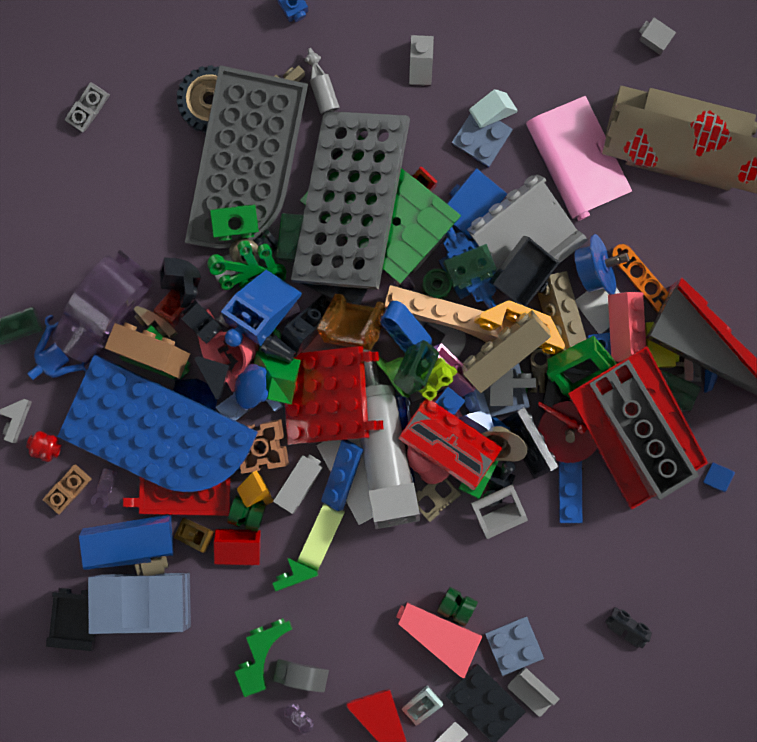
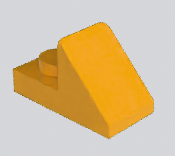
M257 470L252 472L237 488L246 507L261 500L266 505L274 501Z

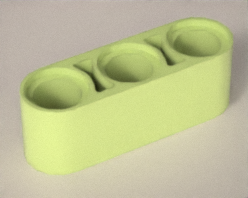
M323 504L297 562L316 571L319 570L345 511H337L327 504Z

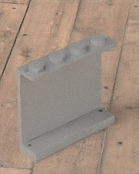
M538 174L527 178L523 186L509 192L504 201L493 205L485 216L475 219L471 223V227L467 229L496 271L523 236L530 237L560 262L588 241L585 235L575 228L545 185L546 179Z

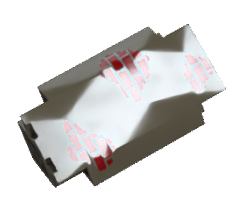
M625 86L619 87L615 94L605 134L603 155L626 160L625 165L727 191L731 188H736L757 194V138L752 137L757 130L756 114L654 88H649L645 92Z

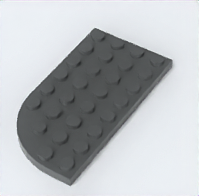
M219 65L185 243L210 248H230L236 239L241 238L240 234L232 235L231 240L218 241V237H213L210 209L255 204L259 232H255L254 237H249L251 240L261 235L264 230L271 226L281 211L285 200L308 87L307 83ZM231 217L228 221V226L231 229H237L241 225V220L238 217Z

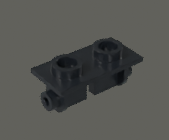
M614 607L612 615L605 621L608 625L607 628L619 636L626 630L628 633L624 639L636 648L640 647L643 649L646 643L650 642L652 635L648 626L644 623L636 622L625 610H619Z

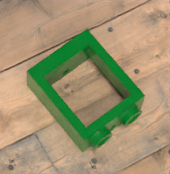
M593 335L547 359V375L552 382L555 381L562 394L569 397V392L611 368L617 362ZM591 358L600 369L599 371L575 383H572L563 373V371Z

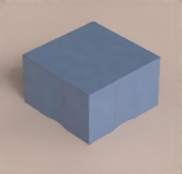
M164 573L155 576L102 574L88 577L89 634L184 632L191 627L190 573Z

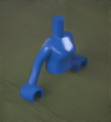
M53 315L45 318L46 329L34 353L37 366L27 373L32 380L41 373L56 378L83 370L84 373L87 372L85 365L90 362V359L84 360L82 364L62 367L69 362V359L56 343H53L44 350L52 330H56L59 326V322L54 325L48 324L53 319Z

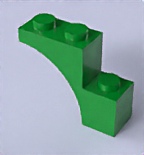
M283 618L271 623V628L263 630L262 626L251 630V635L246 637L255 663L252 664L251 660L238 665L239 669L235 671L244 697L267 688L264 678V663L267 653L280 636L293 629L290 620L286 622Z

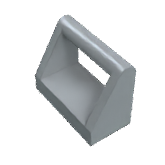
M513 485L471 503L479 525L487 539L528 521ZM510 495L512 496L513 503L487 515H481L479 509Z

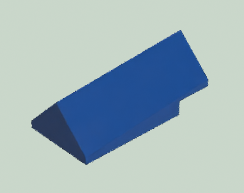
M171 515L83 528L79 535L83 569L151 563V558L172 556Z

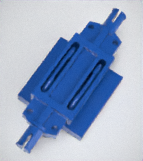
M451 227L446 233L448 238L443 243L448 252L447 256L438 262L442 269L450 275L452 287L460 300L472 294L476 303L484 301L488 309L497 306L492 298L496 289L489 283L496 270L475 240L468 242L463 232L455 233Z

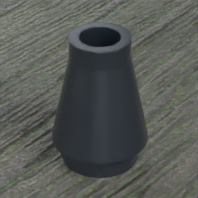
M269 335L261 348L265 356L279 359L289 364L296 355V351L292 350L276 335L274 337Z

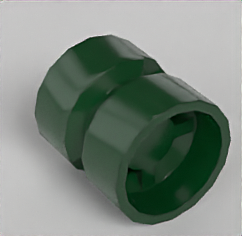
M442 269L430 270L424 276L422 293L434 298L446 299L452 286L450 275Z
M236 495L227 523L237 527L244 525L245 529L257 533L266 505L257 502L246 507L241 497Z
M449 587L436 612L446 618L452 616L454 622L465 627L478 601L469 596L462 597L461 592Z

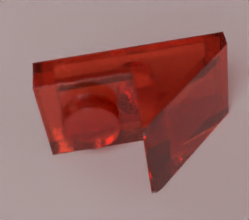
M171 290L153 310V313L173 325L179 324L181 318L179 314L186 309L180 308L179 291Z

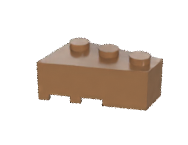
M124 322L123 326L114 324L105 349L168 373L176 378H181L190 354L175 347V341L165 337L162 340L155 339L156 334L147 330H143L142 333L137 332L136 326Z

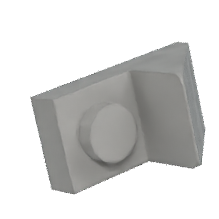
M23 399L0 409L1 415L12 418L11 422L6 423L3 430L4 440L11 443L17 442L32 401Z

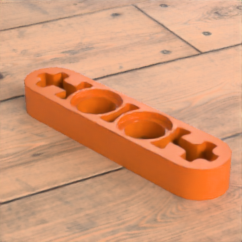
M625 244L617 245L612 250L611 257L617 256V250L619 249L620 251L625 250L627 252L629 261L631 258L635 260L627 268L623 266L627 262L617 266L635 288L643 293V297L653 309L659 313L662 303L659 300L654 302L652 299L662 292L664 295L660 298L664 302L669 294L668 291L629 246ZM637 265L641 267V277L635 278L630 274L632 266ZM651 282L656 285L657 291L654 295H649L645 292V285Z

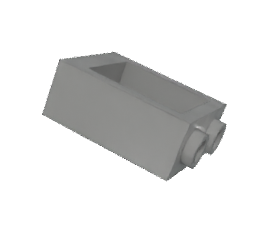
M310 454L307 458L302 456L273 502L294 514L323 468L319 466L321 461Z

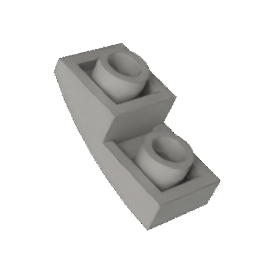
M90 82L79 101H76L65 121L81 132H85L106 103L110 94Z

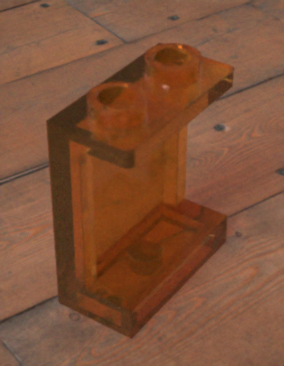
M335 293L317 330L325 343L348 347L362 346L363 349L371 351L383 328L380 319L386 308L383 302L379 301L375 308L347 303L344 295Z

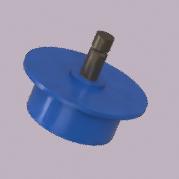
M594 234L590 238V246L575 251L577 273L584 288L589 293L604 288L609 295L615 294L616 279L613 266L628 262V254L623 253L610 258L603 241L598 235Z

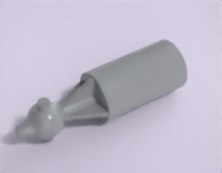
M308 48L305 62L312 66L310 84L320 114L323 115L326 111H337L340 107L329 74H325L318 65L321 56L311 48Z

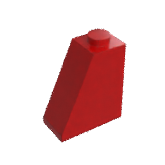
M390 688L347 702L348 709L378 742H407Z

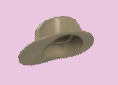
M495 426L481 433L502 447L494 461H520L525 458L527 454L525 442L507 428Z

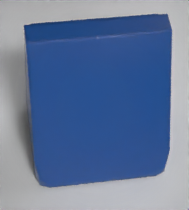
M712 462L703 483L721 492H726L735 472Z

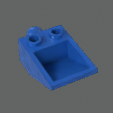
M265 270L237 292L221 311L225 323L234 328L226 332L225 342L231 347H237L242 343L243 335L261 346L301 297L302 293L268 270Z

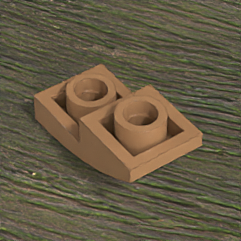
M75 464L43 498V501L60 515L89 484L92 478Z

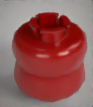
M37 431L34 436L30 435L26 448H29V455L31 457L51 462L54 457L57 458L59 456L61 445H58L59 439L57 436Z

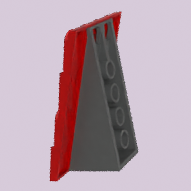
M683 278L676 281L670 286L669 294L646 339L757 395V358L731 334L732 330L707 306L708 302Z
M645 346L568 393L631 510L651 498L661 500L699 477L696 470L708 464L648 346Z

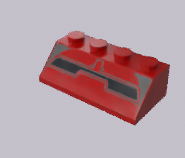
M427 398L398 438L473 490L478 486L502 450V447L494 441L488 439L476 429L439 406L436 402L429 401Z

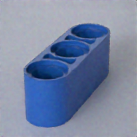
M390 301L380 319L381 325L409 358L421 361L432 343V338L403 303Z

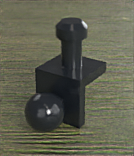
M504 461L501 468L496 465L482 493L484 497L512 485L515 479V475L512 473L516 469L513 462ZM504 498L488 506L494 507L499 503L501 504Z

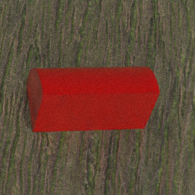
M215 530L214 564L260 565L261 530H258L257 533L250 530Z

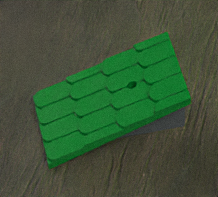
M360 135L358 136V140H364V139H365V138H363V137L360 136ZM343 153L336 160H339ZM357 153L354 161L362 160L364 153ZM378 154L375 158V162H382L385 158V154ZM402 168L382 269L399 284L411 272L415 273L444 241L449 229L461 217L458 212ZM333 172L329 177V181H335L339 176V172ZM353 174L350 178V182L354 183L358 181L360 178V174ZM381 175L373 176L371 184L378 183L381 180ZM308 191L300 200L304 205H306ZM329 193L325 197V202H331L335 197V193ZM349 195L346 199V203H353L356 199V195ZM377 196L369 197L367 205L375 204ZM325 214L321 219L327 223L331 215ZM345 216L342 220V225H348L352 220V216ZM367 217L363 221V226H370L373 222V217ZM399 221L400 225L395 226L392 222ZM362 239L359 243V248H365L369 244V239Z

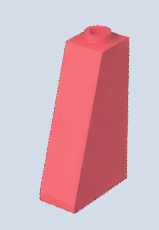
M408 602L406 606L401 605L396 616L399 619L398 624L456 674L465 678L482 635Z

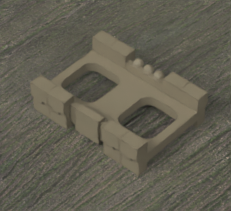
M447 478L443 481L451 487L452 492L445 498H442L435 490L439 483L428 484L422 491L418 490L416 492L417 503L424 496H429L435 503V507L428 513H425L418 505L419 511L429 522L440 514L439 511L446 508L449 502L451 504L461 495Z

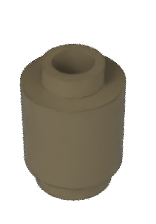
M166 556L151 558V563L135 564L137 576L164 574V569L168 568Z

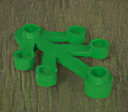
M246 240L241 241L237 248L248 264L227 261L218 254L212 255L207 263L210 273L213 275H221L226 270L241 272L232 277L230 275L220 277L219 283L224 290H229L238 283L240 289H242L252 281L250 277L260 275L265 270H268L283 281L286 278L284 265L275 264L271 256L272 250L268 244H262L257 248L259 257L265 260L267 267L258 265L252 253V246Z

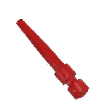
M539 402V407L568 424V427L574 430L575 428L580 434L586 432V427L582 424L579 425L578 421L570 419Z

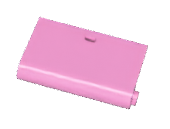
M586 96L538 115L526 122L572 219L583 220L590 216L589 211L632 192L617 159L602 154L606 136Z

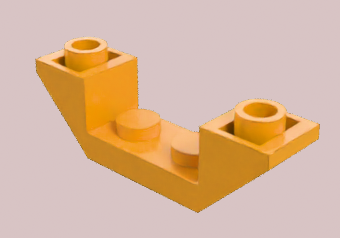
M508 300L478 315L474 319V323L479 324L480 328L492 331L501 326L504 316H506L507 320L516 322V319L521 314L529 313L533 309ZM533 310L550 329L551 337L540 345L539 348H542V351L547 354H557L564 349L565 344L550 316Z

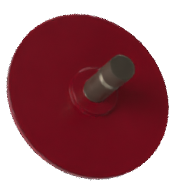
M572 401L560 402L550 407L566 417L578 421L579 425H584ZM547 411L543 414L539 422L538 431L544 436L547 448L554 454L557 461L564 463L579 462L588 458L597 449L587 429L584 434H580L575 428L574 430L568 427V424Z

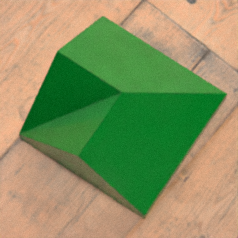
M256 351L254 364L266 369L267 400L292 404L301 360L293 359L289 364L285 361L265 356L263 352Z

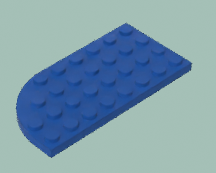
M94 355L57 437L159 486L174 491L194 492L216 486L233 475L248 456L258 431L101 356Z

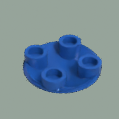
M250 364L238 375L235 383V398L242 408H254L260 401L264 402L267 399L266 369L264 367Z

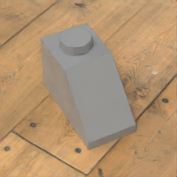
M411 35L409 85L431 86L434 36Z

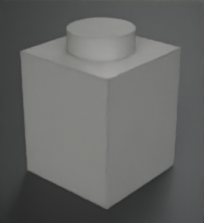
M653 18L650 23L646 21L639 32L642 35L639 41L661 55L676 32L656 18Z

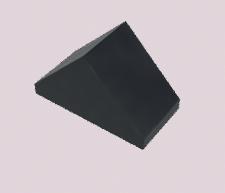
M199 356L194 358L215 399L218 400L222 397L230 366Z

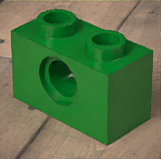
M255 204L210 209L213 237H218V241L231 240L232 235L238 234L241 235V238L254 237V233L259 232ZM231 217L240 218L241 225L239 228L231 229L228 226V221Z

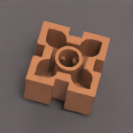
M281 419L263 422L260 424V429H256L255 424L246 425L258 431V434L248 456L240 466L241 474L256 470L260 471L263 468L262 464H267L268 469L283 467L289 464L286 446L280 447L279 442L284 437ZM260 441L266 445L264 452H261V449H257V444Z

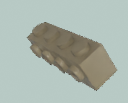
M567 271L551 274L546 280L549 283L542 293L537 292L543 314L551 317L565 344L564 349L560 352L586 340Z
M533 310L529 313L521 314L516 319L514 325L510 328H504L498 334V338L493 342L488 341L485 343L477 355H471L464 361L462 366L463 375L482 393L551 337L550 329Z

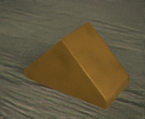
M182 518L174 538L204 553L215 531Z

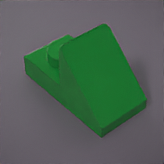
M288 558L293 575L290 576L287 572L276 576L277 581L273 582V586L276 592L319 574L316 570Z

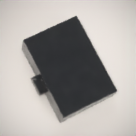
M523 236L489 280V283L512 302L527 307L536 293H542L549 282L546 280L560 261L551 256L530 237Z

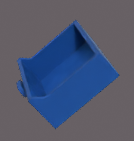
M477 168L474 169L461 186L456 184L449 193L451 198L447 204L461 215L453 227L459 232H463L467 239H471L472 236L467 231L471 227V223L475 219L485 216L493 205L501 203L507 193Z

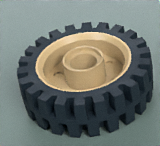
M208 65V67L201 66L197 70L190 71V74L186 75L183 82L180 83L179 90L177 91V105L182 118L190 127L203 133L207 131L212 104H206L204 100L206 96L214 95L219 70L218 66L213 67V65Z

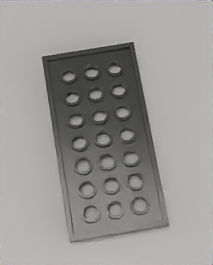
M324 112L291 277L294 283L379 290L410 118L408 116ZM347 130V135L343 139H337L340 131ZM361 132H368L366 139L358 140ZM382 133H389L386 141H379ZM337 151H343V155L339 160H333V156ZM357 153H364L362 160L354 161ZM378 154H385V158L382 162H375V158ZM333 172H339V176L335 181H329V177ZM355 173H359V180L354 183H351V176ZM381 175V180L378 183L371 184L373 176ZM329 193H335V197L331 202H325V197ZM351 194H355V201L351 204H347V197ZM377 196L375 204L367 205L369 197ZM325 214H330L329 222L322 224L321 218ZM345 216H352V220L348 225H342V220ZM367 217H373L372 224L364 227L363 221ZM322 235H326V242L322 245H317V239ZM342 237H347L348 241L346 245L339 247V239ZM368 238L369 244L365 248H359L360 241ZM321 256L322 263L319 266H313V260ZM339 258H343V265L339 268H334V262ZM359 260H365L364 267L360 270H356V262Z

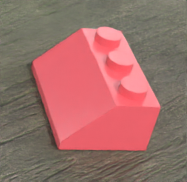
M624 292L608 295L611 356L616 362H621L646 346L642 292Z

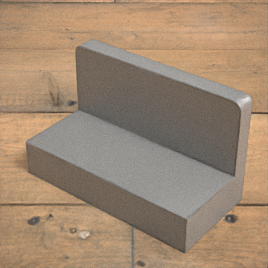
M523 667L507 685L508 689L539 717L560 699L526 667Z

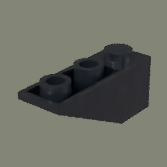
M320 296L285 326L280 340L296 351L295 357H297L311 344L339 311L340 307L326 296Z

